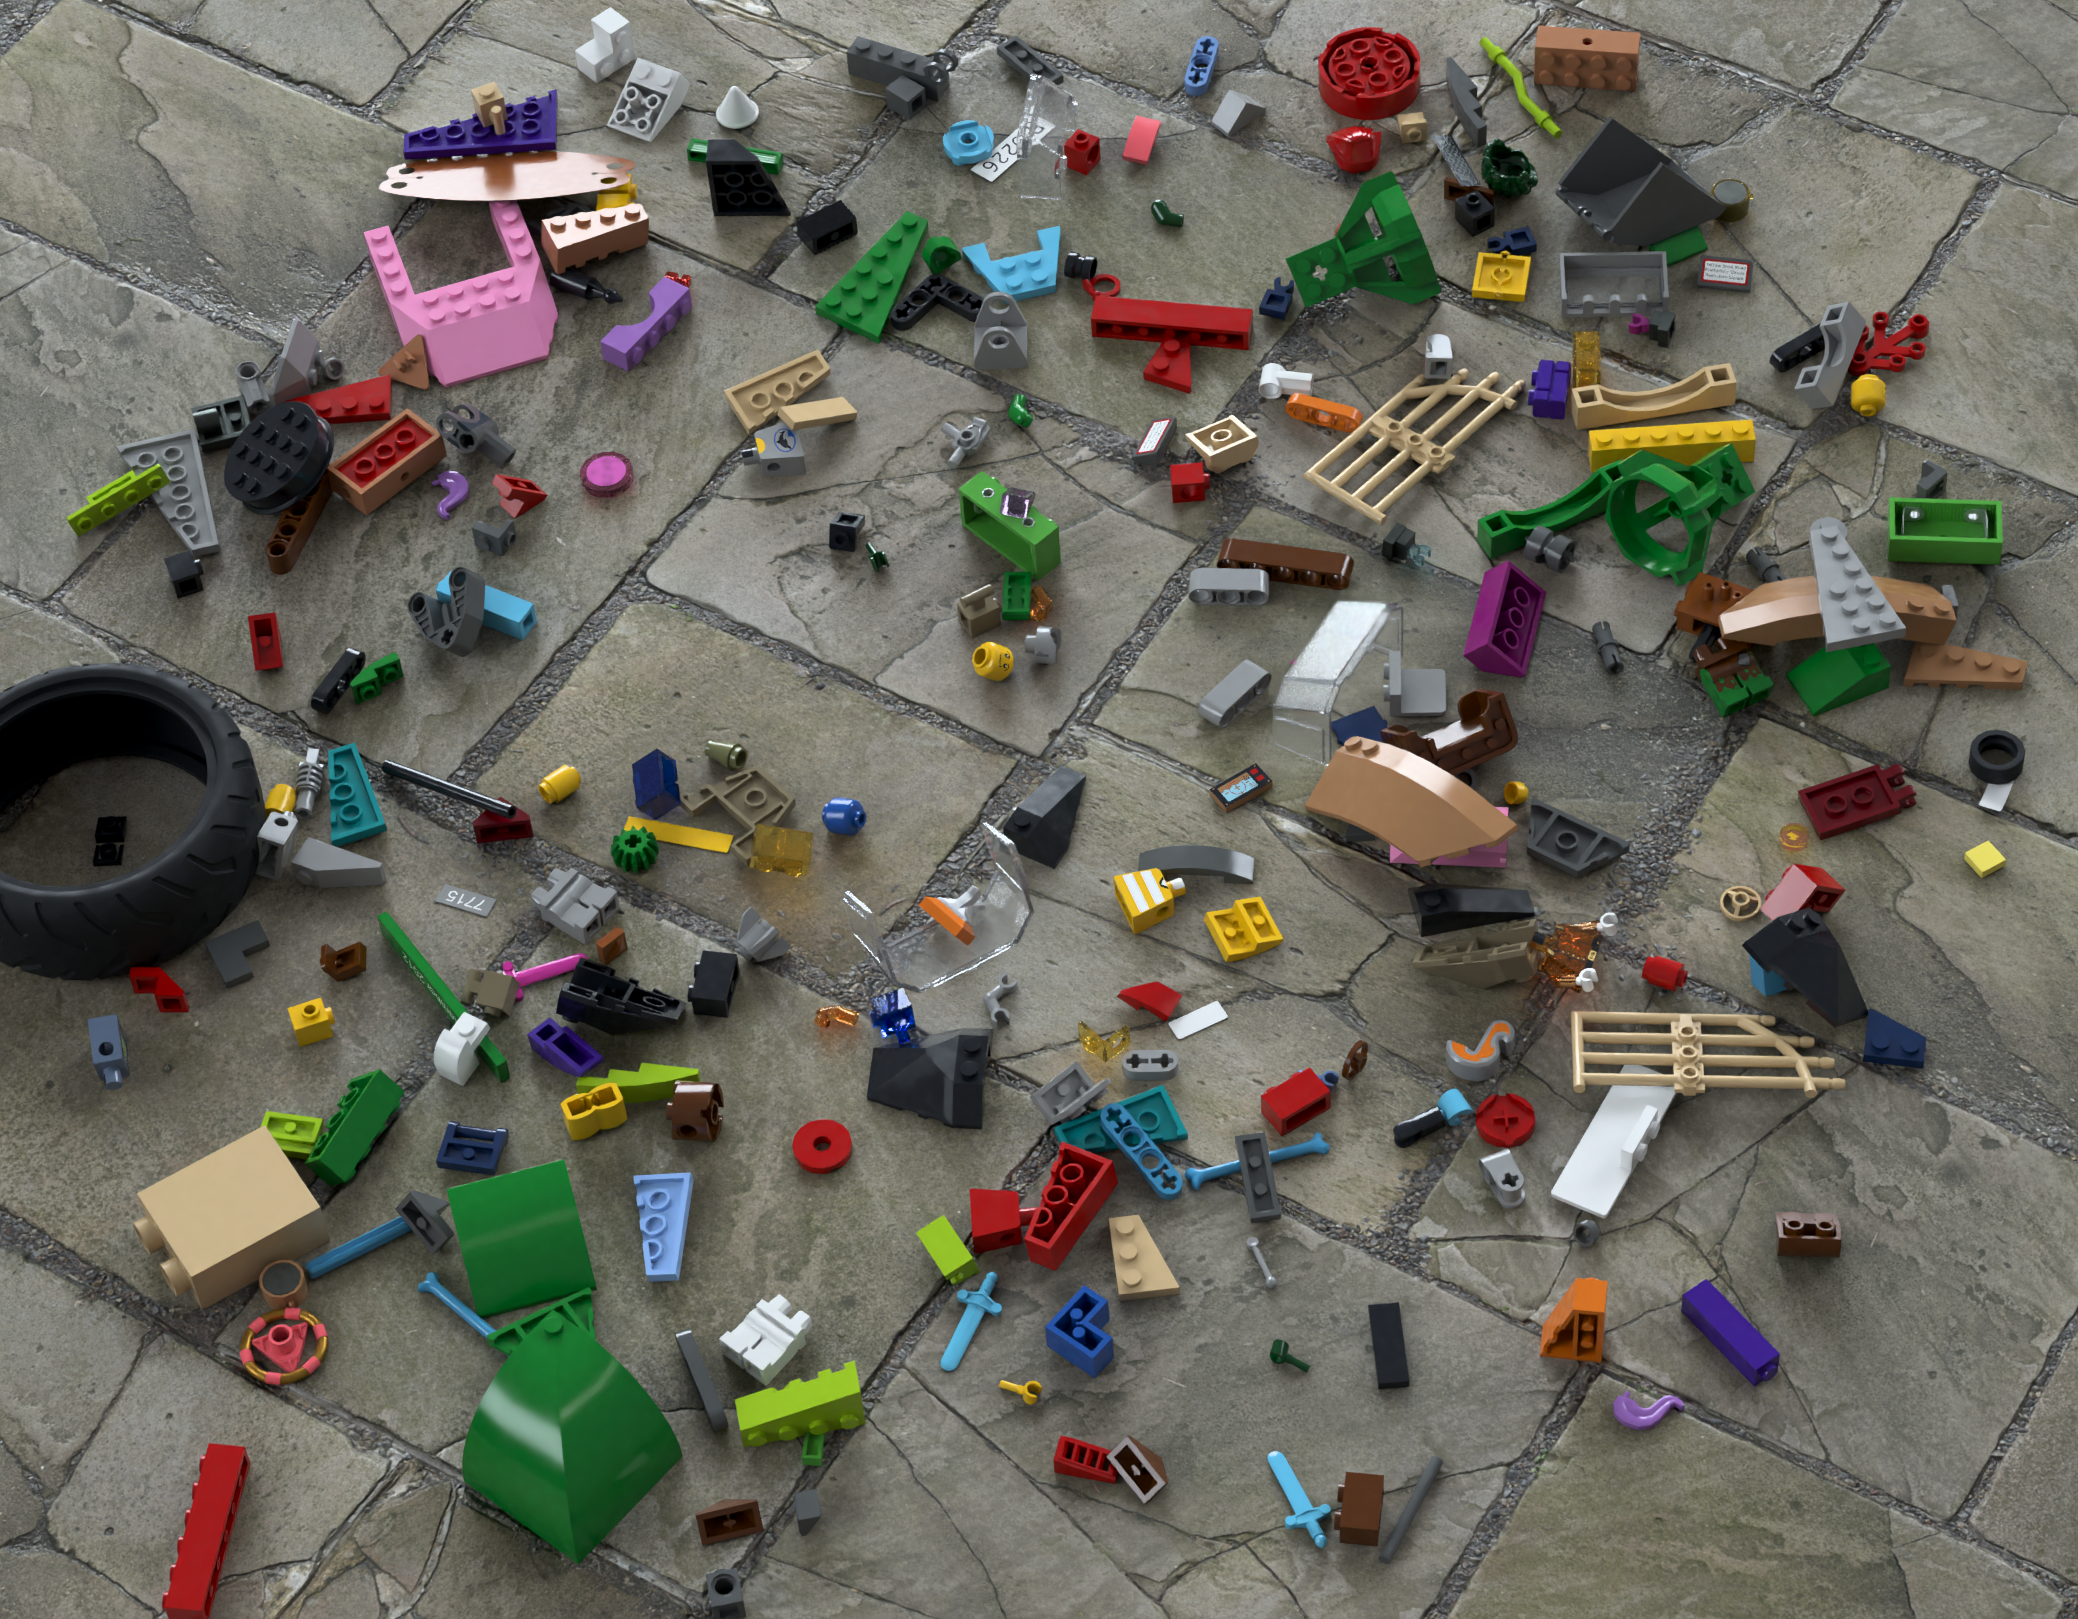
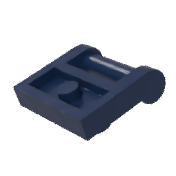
M449 1121L436 1159L437 1167L495 1176L504 1146L508 1142L509 1130L505 1128L491 1130L462 1126L460 1122ZM458 1137L492 1141L493 1143L458 1139Z

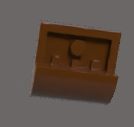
M1794 1211L1786 1213L1776 1212L1777 1256L1840 1257L1841 1228L1840 1222H1838V1214H1828L1825 1212L1817 1214Z

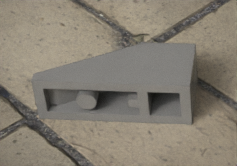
M310 837L307 838L291 862L295 877L299 882L305 885L311 884L319 888L384 885L387 881L382 863Z

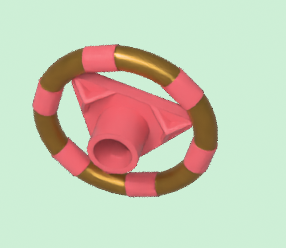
M278 1308L257 1317L247 1327L241 1339L239 1355L243 1367L257 1380L274 1385L291 1384L310 1376L321 1365L327 1353L329 1337L324 1324L314 1314L301 1308ZM279 1319L303 1321V1323L291 1327L285 1324L276 1325L271 1328L268 1335L254 1339L267 1324ZM309 1326H311L317 1341V1347L314 1355L298 1369ZM251 1345L287 1373L267 1372L257 1366L251 1351Z

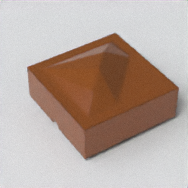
M618 926L596 942L599 960L604 965L609 964L628 949L625 933Z

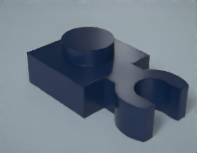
M1529 226L1503 232V238L1491 237L1487 240V247L1492 249L1493 254L1508 251L1510 255L1520 256L1537 251V243Z
M1277 277L1274 281V290L1267 289L1259 306V314L1285 320L1293 302L1294 280H1290L1287 286H1281V277Z

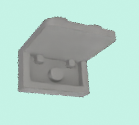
M1389 651V663H1384V680H1389V685H1384V702L1390 701V716L1445 715V671L1443 669H1401L1400 651Z
M1075 1061L1032 1094L1030 1099L1050 1125L1058 1121L1064 1124L1083 1113L1086 1107L1093 1101L1096 1102L1109 1091L1106 1087L1112 1081L1108 1077L1094 1084L1078 1061Z

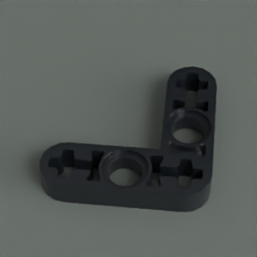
M933 274L925 278L892 309L891 323L896 330H909L937 304L946 307L969 321L975 322L984 298L943 275ZM955 295H960L963 297L959 301L950 300V298ZM919 299L926 301L923 305L913 304L914 301Z

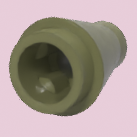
M710 740L705 746L704 752L706 756L711 757L731 771L742 769L747 762L748 752L741 744Z

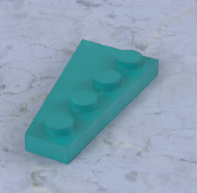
M355 742L329 750L328 767L332 846L338 847L387 831L384 818Z
M1164 1085L1117 1102V1104L1122 1105L1154 1144L1188 1139V1133ZM1102 1109L1054 1127V1134L1060 1145L1063 1141L1091 1153L1119 1150L1100 1124ZM1109 1114L1108 1122L1114 1120L1119 1125L1120 1133L1123 1128L1119 1124V1115L1114 1117ZM1129 1134L1124 1138V1143L1130 1147H1135L1141 1142L1140 1138L1134 1134Z

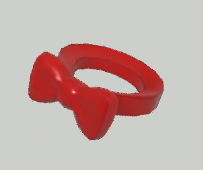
M1110 274L1096 275L1090 282L1088 279L1083 280V289L1092 296L1094 301L1096 296L1116 297L1120 292L1119 279ZM1102 280L1111 281L1115 285V288L1109 292H1098L1094 289L1096 283Z

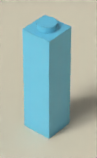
M451 571L444 580L438 583L436 588L437 598L443 604L452 603L449 587ZM485 585L482 625L523 640L537 622L534 604Z

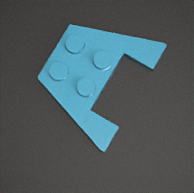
M1060 226L1037 231V238L1042 249L1039 251L991 261L985 244L981 243L962 248V256L966 261L969 260L978 275L981 274L987 280V284L994 292L1008 293L1015 301L1055 293L1061 240Z

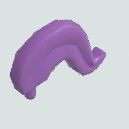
M445 471L437 475V480L432 481L433 486L440 484L442 489L450 492L437 506L439 516L445 520L450 519L448 511L461 504L469 494L468 482L463 475L456 471Z
M1625 1391L1623 1396L1618 1395L1613 1403L1614 1417L1624 1426L1635 1430L1653 1428L1674 1407L1680 1411L1684 1409L1682 1400L1678 1397L1667 1395L1659 1399L1650 1408H1642L1633 1399H1629V1391Z

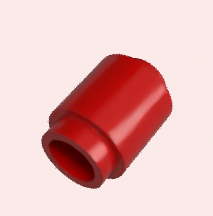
M1658 955L1655 958L1648 956L1642 971V978L1648 980L1649 984L1676 992L1678 987H1684L1688 971L1684 970L1683 963Z

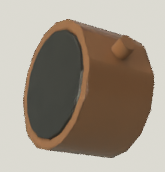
M284 1259L277 1260L268 1264L260 1274V1289L264 1301L270 1308H297L305 1301L308 1294V1286L303 1269L296 1262Z

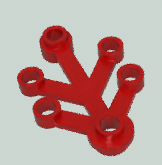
M1876 312L1872 320V325L1875 328L1874 346L1865 352V341L1869 336V328L1865 325L1863 334L1850 362L1848 372L1854 376L1865 375L1870 369L1902 372L1905 369V357H1911L1914 360L1924 358L1926 346L1921 342H1913L1910 344V347L1896 345L1909 337L1916 339L1926 337L1929 332V321L1922 314H1916L1909 319L1906 327L1885 339V328L1888 327L1889 316L1885 312ZM1880 355L1891 356L1889 360L1876 359Z

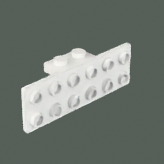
M1624 1065L1620 1072L1623 1074H1661L1641 1065ZM1613 1085L1553 1187L1551 1197L1605 1219L1638 1161L1641 1162L1644 1159L1650 1140L1655 1139L1660 1123L1677 1095L1674 1092V1087Z

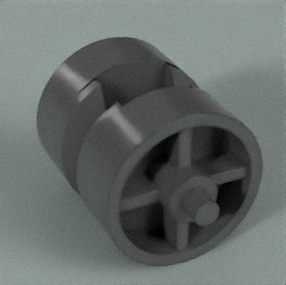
M1539 525L1532 531L1529 537L1526 536L1525 538L1527 543L1524 556L1533 562L1542 564L1545 561L1547 562V568L1562 573L1570 562L1575 561L1573 555L1576 542L1563 535L1554 537L1552 530Z

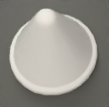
M737 86L730 88L716 111L718 122L730 129L748 127L756 121L759 115L757 104L750 100Z

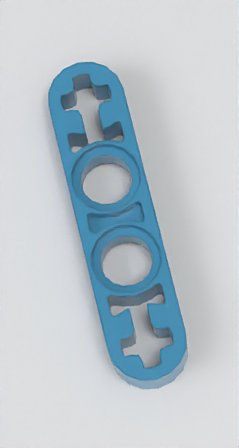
M1117 1103L1106 1105L1102 1109L1100 1124L1103 1130L1160 1198L1164 1200L1176 1199L1181 1194L1183 1186L1180 1174L1122 1105ZM1109 1114L1114 1117L1119 1115V1124L1123 1128L1120 1133L1119 1125L1114 1120L1108 1122ZM1129 1134H1134L1140 1138L1141 1142L1135 1147H1130L1124 1143V1138ZM1152 1156L1158 1160L1159 1165L1154 1169H1147L1143 1166L1142 1160ZM1163 1170L1165 1180L1168 1183L1175 1182L1173 1190L1170 1187L1163 1188L1164 1180L1160 1176Z

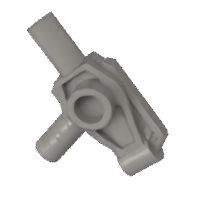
M974 417L971 425L962 431H959L949 423H945L942 426L941 431L954 439L952 448L955 452L948 460V466L956 469L964 456L969 457L977 453L991 432L987 420Z

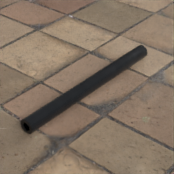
M386 760L382 765L384 773L507 819H513L516 815V807L392 760Z

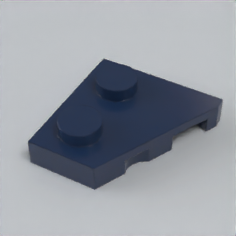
M1868 1009L1863 1062L1923 1069L1926 1037L1874 1009Z

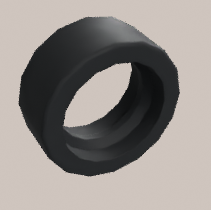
M1985 731L1977 735L1972 741L1968 762L1970 770L1978 779L1986 783L1995 785L2007 784L2017 779L2022 773L2025 748L2020 739L2008 731ZM1998 749L2009 753L2014 760L2008 764L1995 765L1984 761L1980 754L1986 750Z

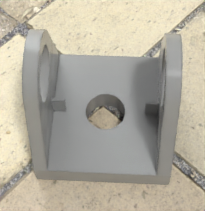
M993 292L988 294L983 300L975 321V370L1028 368L1027 321L1014 298L1008 293ZM996 299H1002L1007 301L1009 306L1003 310H996L991 308L989 303Z

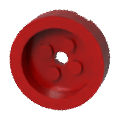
M1379 27L1351 29L1332 38L1326 44V49L1319 56L1318 77L1320 95L1332 110L1343 116L1359 120L1388 118L1407 109L1418 96L1420 90L1419 52L1415 45L1400 33L1396 32L1393 35L1383 32V28ZM1370 64L1371 66H1373V70H1371V68L1365 67V65Z

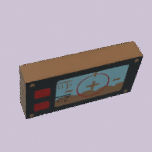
M1255 763L1209 789L1212 799L1225 813H1228L1273 787V783L1267 774Z

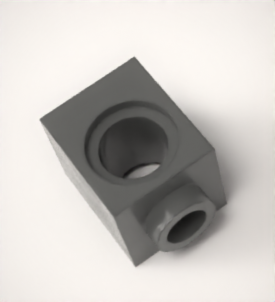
M724 1568L716 1570L714 1573L706 1574L714 1619L746 1617L737 1568ZM723 1591H731L729 1594L726 1595L720 1594Z

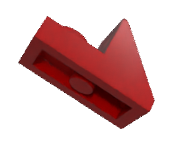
M496 474L492 481V484L499 490V495L503 497L500 501V506L514 518L519 517L538 505L548 496L532 480Z
M276 612L248 616L255 671L283 668L280 643L282 642Z

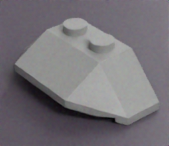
M293 318L268 394L271 407L284 403L287 400L310 395L313 385H316L318 381V368L324 362V351L320 350L318 339L299 318Z

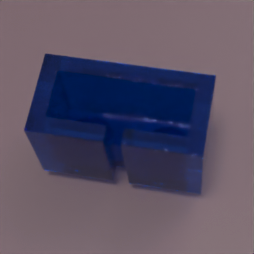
M655 749L632 764L635 804L641 813H645L657 820L681 805L679 784L676 783L678 781L676 760L659 749Z

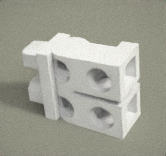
M780 1294L769 1303L762 1299L756 1305L757 1308L749 1312L744 1321L731 1333L727 1331L719 1338L723 1355L742 1369L745 1368L746 1372L765 1386L772 1381L798 1350H801L806 1345L805 1335L813 1326L811 1317L803 1311H799L792 1319L786 1317L792 1310L791 1304Z

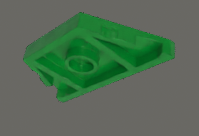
M587 1287L488 1334L487 1344L510 1356L520 1342L552 1310L565 1317L596 1341L591 1289Z

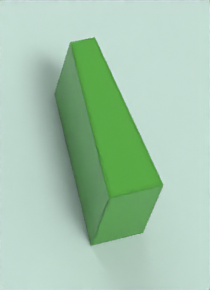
M810 1432L805 1433L801 1457L802 1465L822 1466L826 1433L822 1435H813Z

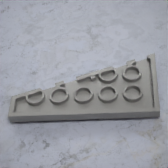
M195 429L116 446L118 454L136 476L156 464L161 465L170 483L149 496L188 550H190L191 554L197 557L219 552L220 546Z
M1832 526L1810 531L1809 544L1812 561H1814V576L1817 581L1816 589L1820 616L1823 620L1826 652L1905 637V625L1838 528Z

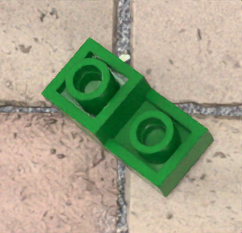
M396 652L372 663L352 680L350 685L356 704L382 695L381 685L404 677L400 659Z

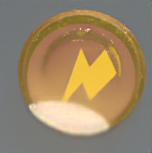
M1788 823L1781 828L1779 842L1784 849L1797 852L1807 846L1809 832L1805 826L1799 823Z

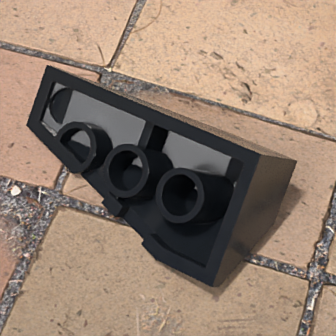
M1061 765L1016 808L1003 826L1005 848L1055 869L1070 846V837L1075 826L1076 813L1081 802L1086 775Z

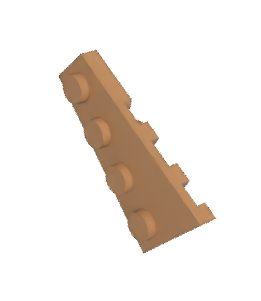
M1915 641L1903 686L1913 687L1914 683H1927L1928 687H1940V684H1957V688L1982 685L1984 689L2021 690L2028 661L1949 644L1939 645Z

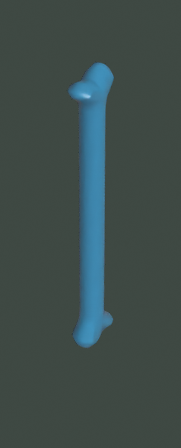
M1316 1132L1310 1141L1270 1151L1269 1155L1271 1163L1314 1152L1325 1155L1329 1152L1330 1146L1323 1141L1322 1134ZM1239 1160L1202 1170L1190 1167L1185 1171V1177L1192 1181L1193 1189L1199 1190L1201 1184L1207 1180L1241 1172Z
M429 1272L426 1275V1280L418 1284V1292L433 1293L486 1339L488 1334L496 1331L439 1283L436 1272Z

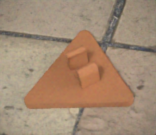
M415 336L378 370V374L381 376L391 374L392 380L428 390L430 385L423 336Z

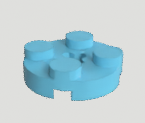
M965 120L957 122L943 136L944 152L952 159L953 164L957 166L988 159L991 157L992 150L994 149L993 132L987 125H985V128L978 125V121ZM970 140L971 143L966 144L965 141Z

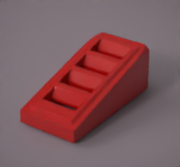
M1060 1436L1054 1456L1055 1473L1116 1484L1119 1473L1111 1462L1108 1472L1102 1470L1104 1462L1109 1461L1106 1456L1111 1450L1075 1438ZM1072 1454L1071 1459H1067L1066 1455ZM1079 1456L1085 1457L1083 1464L1078 1462ZM1092 1458L1097 1459L1095 1468L1090 1466Z

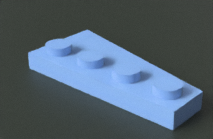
M691 1172L633 1176L637 1190L636 1200L640 1213L639 1222L643 1236L642 1245L646 1275L650 1282L679 1280L694 1178Z

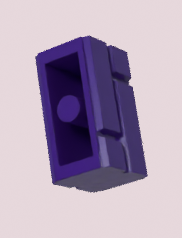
M1541 359L1538 370L1532 371L1531 386H1535V390H1529L1528 405L1533 406L1534 417H1550L1551 419L1561 420L1565 418L1571 381L1570 362L1557 361L1555 363L1553 360Z

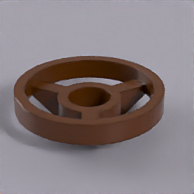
M1359 1040L1351 1048L1343 1065V1078L1352 1080L1363 1070L1367 1062L1368 1043Z

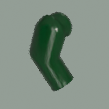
M1155 200L1152 203L1151 212L1159 224L1176 227L1183 226V214L1171 213L1166 202L1163 200Z

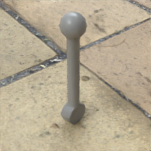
M1256 1237L1248 1238L1247 1247L1253 1250L1266 1277V1286L1270 1289L1275 1288L1278 1282L1275 1277L1271 1276L1258 1248L1259 1240Z

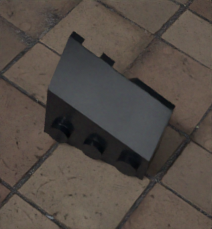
M708 139L706 167L714 216H791L789 208L756 155L735 139Z

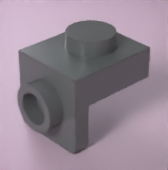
M509 519L501 529L478 520L472 526L475 546L484 551L488 550L503 556L509 548L514 546L517 540L514 521Z

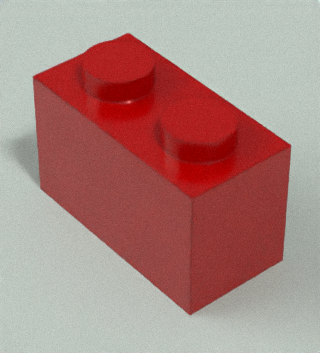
M1310 1067L1302 1072L1294 1073L1287 1081L1267 1089L1261 1095V1113L1282 1137L1331 1108V1091Z

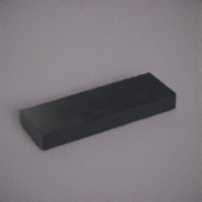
M1399 1302L1368 1305L1378 1389L1409 1387V1374Z

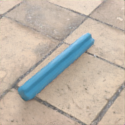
M400 1216L307 1262L305 1268L309 1276L315 1279L412 1229Z

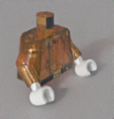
M1609 912L1601 917L1600 922L1596 920L1576 924H1557L1551 937L1535 931L1529 947L1544 953L1539 969L1547 975L1557 988H1570L1577 993H1580L1581 989L1590 992L1594 988L1592 982H1598L1597 973L1592 969V965L1603 939L1601 933L1604 931L1608 936L1615 935L1617 933L1615 924L1619 921L1614 913Z

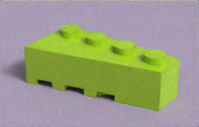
M855 1360L845 1363V1369L832 1373L830 1368L818 1372L819 1378L803 1382L799 1378L790 1381L784 1389L779 1391L771 1387L735 1399L743 1447H757L779 1440L790 1441L796 1437L805 1436L806 1432H810L813 1435H822L827 1431L853 1429L859 1425L866 1424Z

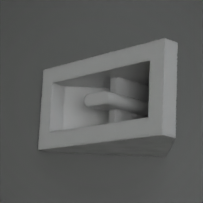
M1229 90L1211 120V125L1230 137L1264 114L1266 108L1248 95Z

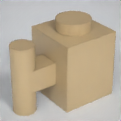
M492 82L472 89L475 113L484 128L494 124L496 134H504L506 131L504 120L508 118L504 97L496 83Z

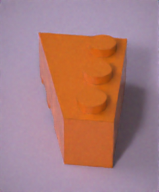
M1592 1277L1575 1279L1543 1324L1539 1356L1602 1362L1608 1281Z

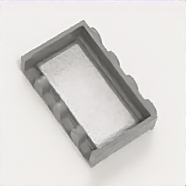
M1666 251L1560 253L1561 318L1632 316V314L1652 316L1654 310L1668 311L1669 291Z

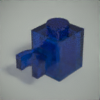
M901 988L870 998L872 1010L868 1011V1016L872 1027H878L883 1038L895 1034L899 1044L911 1041L907 1030L915 1028L916 1024L912 1005L904 989Z

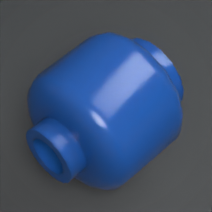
M836 797L824 806L822 821L829 832L853 836L865 825L866 813L859 801Z

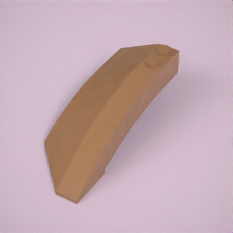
M1815 576L1791 578L1762 584L1719 615L1718 623L1722 638L1775 646L1777 642L1825 637L1823 635V620L1820 616ZM1871 576L1906 627L1905 637L1899 639L1939 645L1945 644L1957 621L1951 601L1929 584Z
M1359 736L1349 738L1345 741V745L1335 752L1305 804L1307 811L1342 820L1379 837L1418 862L1420 868L1431 865L1433 861L1444 855L1449 860L1470 854V848L1485 844L1486 848L1498 846L1519 830L1517 824L1471 787L1445 770L1401 748Z

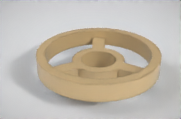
M1734 886L1727 889L1721 896L1720 909L1727 918L1733 921H1749L1754 919L1760 912L1761 898L1752 888ZM1727 896L1732 899V906L1735 909L1734 914L1728 912L1724 907L1723 901ZM1743 899L1746 902L1738 903L1736 900ZM1758 903V907L1753 913L1739 916L1740 911L1746 910L1749 904Z

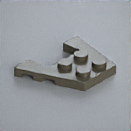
M760 766L726 777V782L715 786L707 784L699 787L700 791L687 795L685 792L677 796L678 804L693 818L717 802L750 831L730 845L731 852L747 867L753 863L796 805L795 797Z

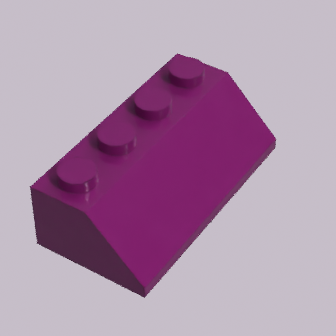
M1509 560L1486 571L1484 574L1463 656L1483 672L1522 678L1526 675L1546 591Z

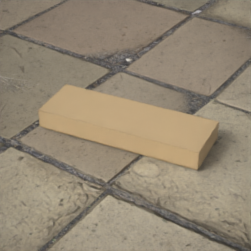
M844 397L783 406L779 408L777 415L791 430L852 421L856 419L858 412Z

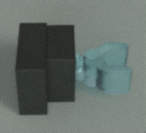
M1397 522L1383 539L1382 556L1389 560H1392L1394 556L1405 560L1409 555L1416 565L1423 566L1424 557L1420 555L1431 557V548L1427 545L1415 544L1416 532Z

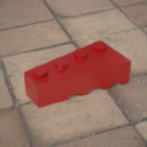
M1063 1141L1061 1142L1058 1159L1054 1161L1051 1168L1050 1180L1048 1185L1044 1186L1041 1194L1040 1206L1036 1208L1024 1238L1031 1262L1054 1271L1058 1269L1118 1184L1112 1160Z

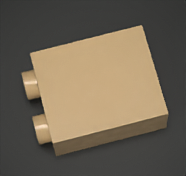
M265 1125L137 1193L145 1217L132 1224L140 1242L149 1255L161 1248L164 1250L169 1260L159 1266L170 1289L176 1297L190 1290L202 1310L259 1280L261 1272L268 1264L281 1259L293 1261L330 1241L321 1207Z

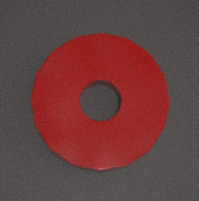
M827 1119L811 1121L802 1126L795 1134L792 1144L794 1157L802 1169L816 1174L831 1173L832 1169L843 1167L851 1157L853 1148L849 1131L842 1124ZM820 1143H827L830 1145V1147L824 1151H818L815 1149V1147Z

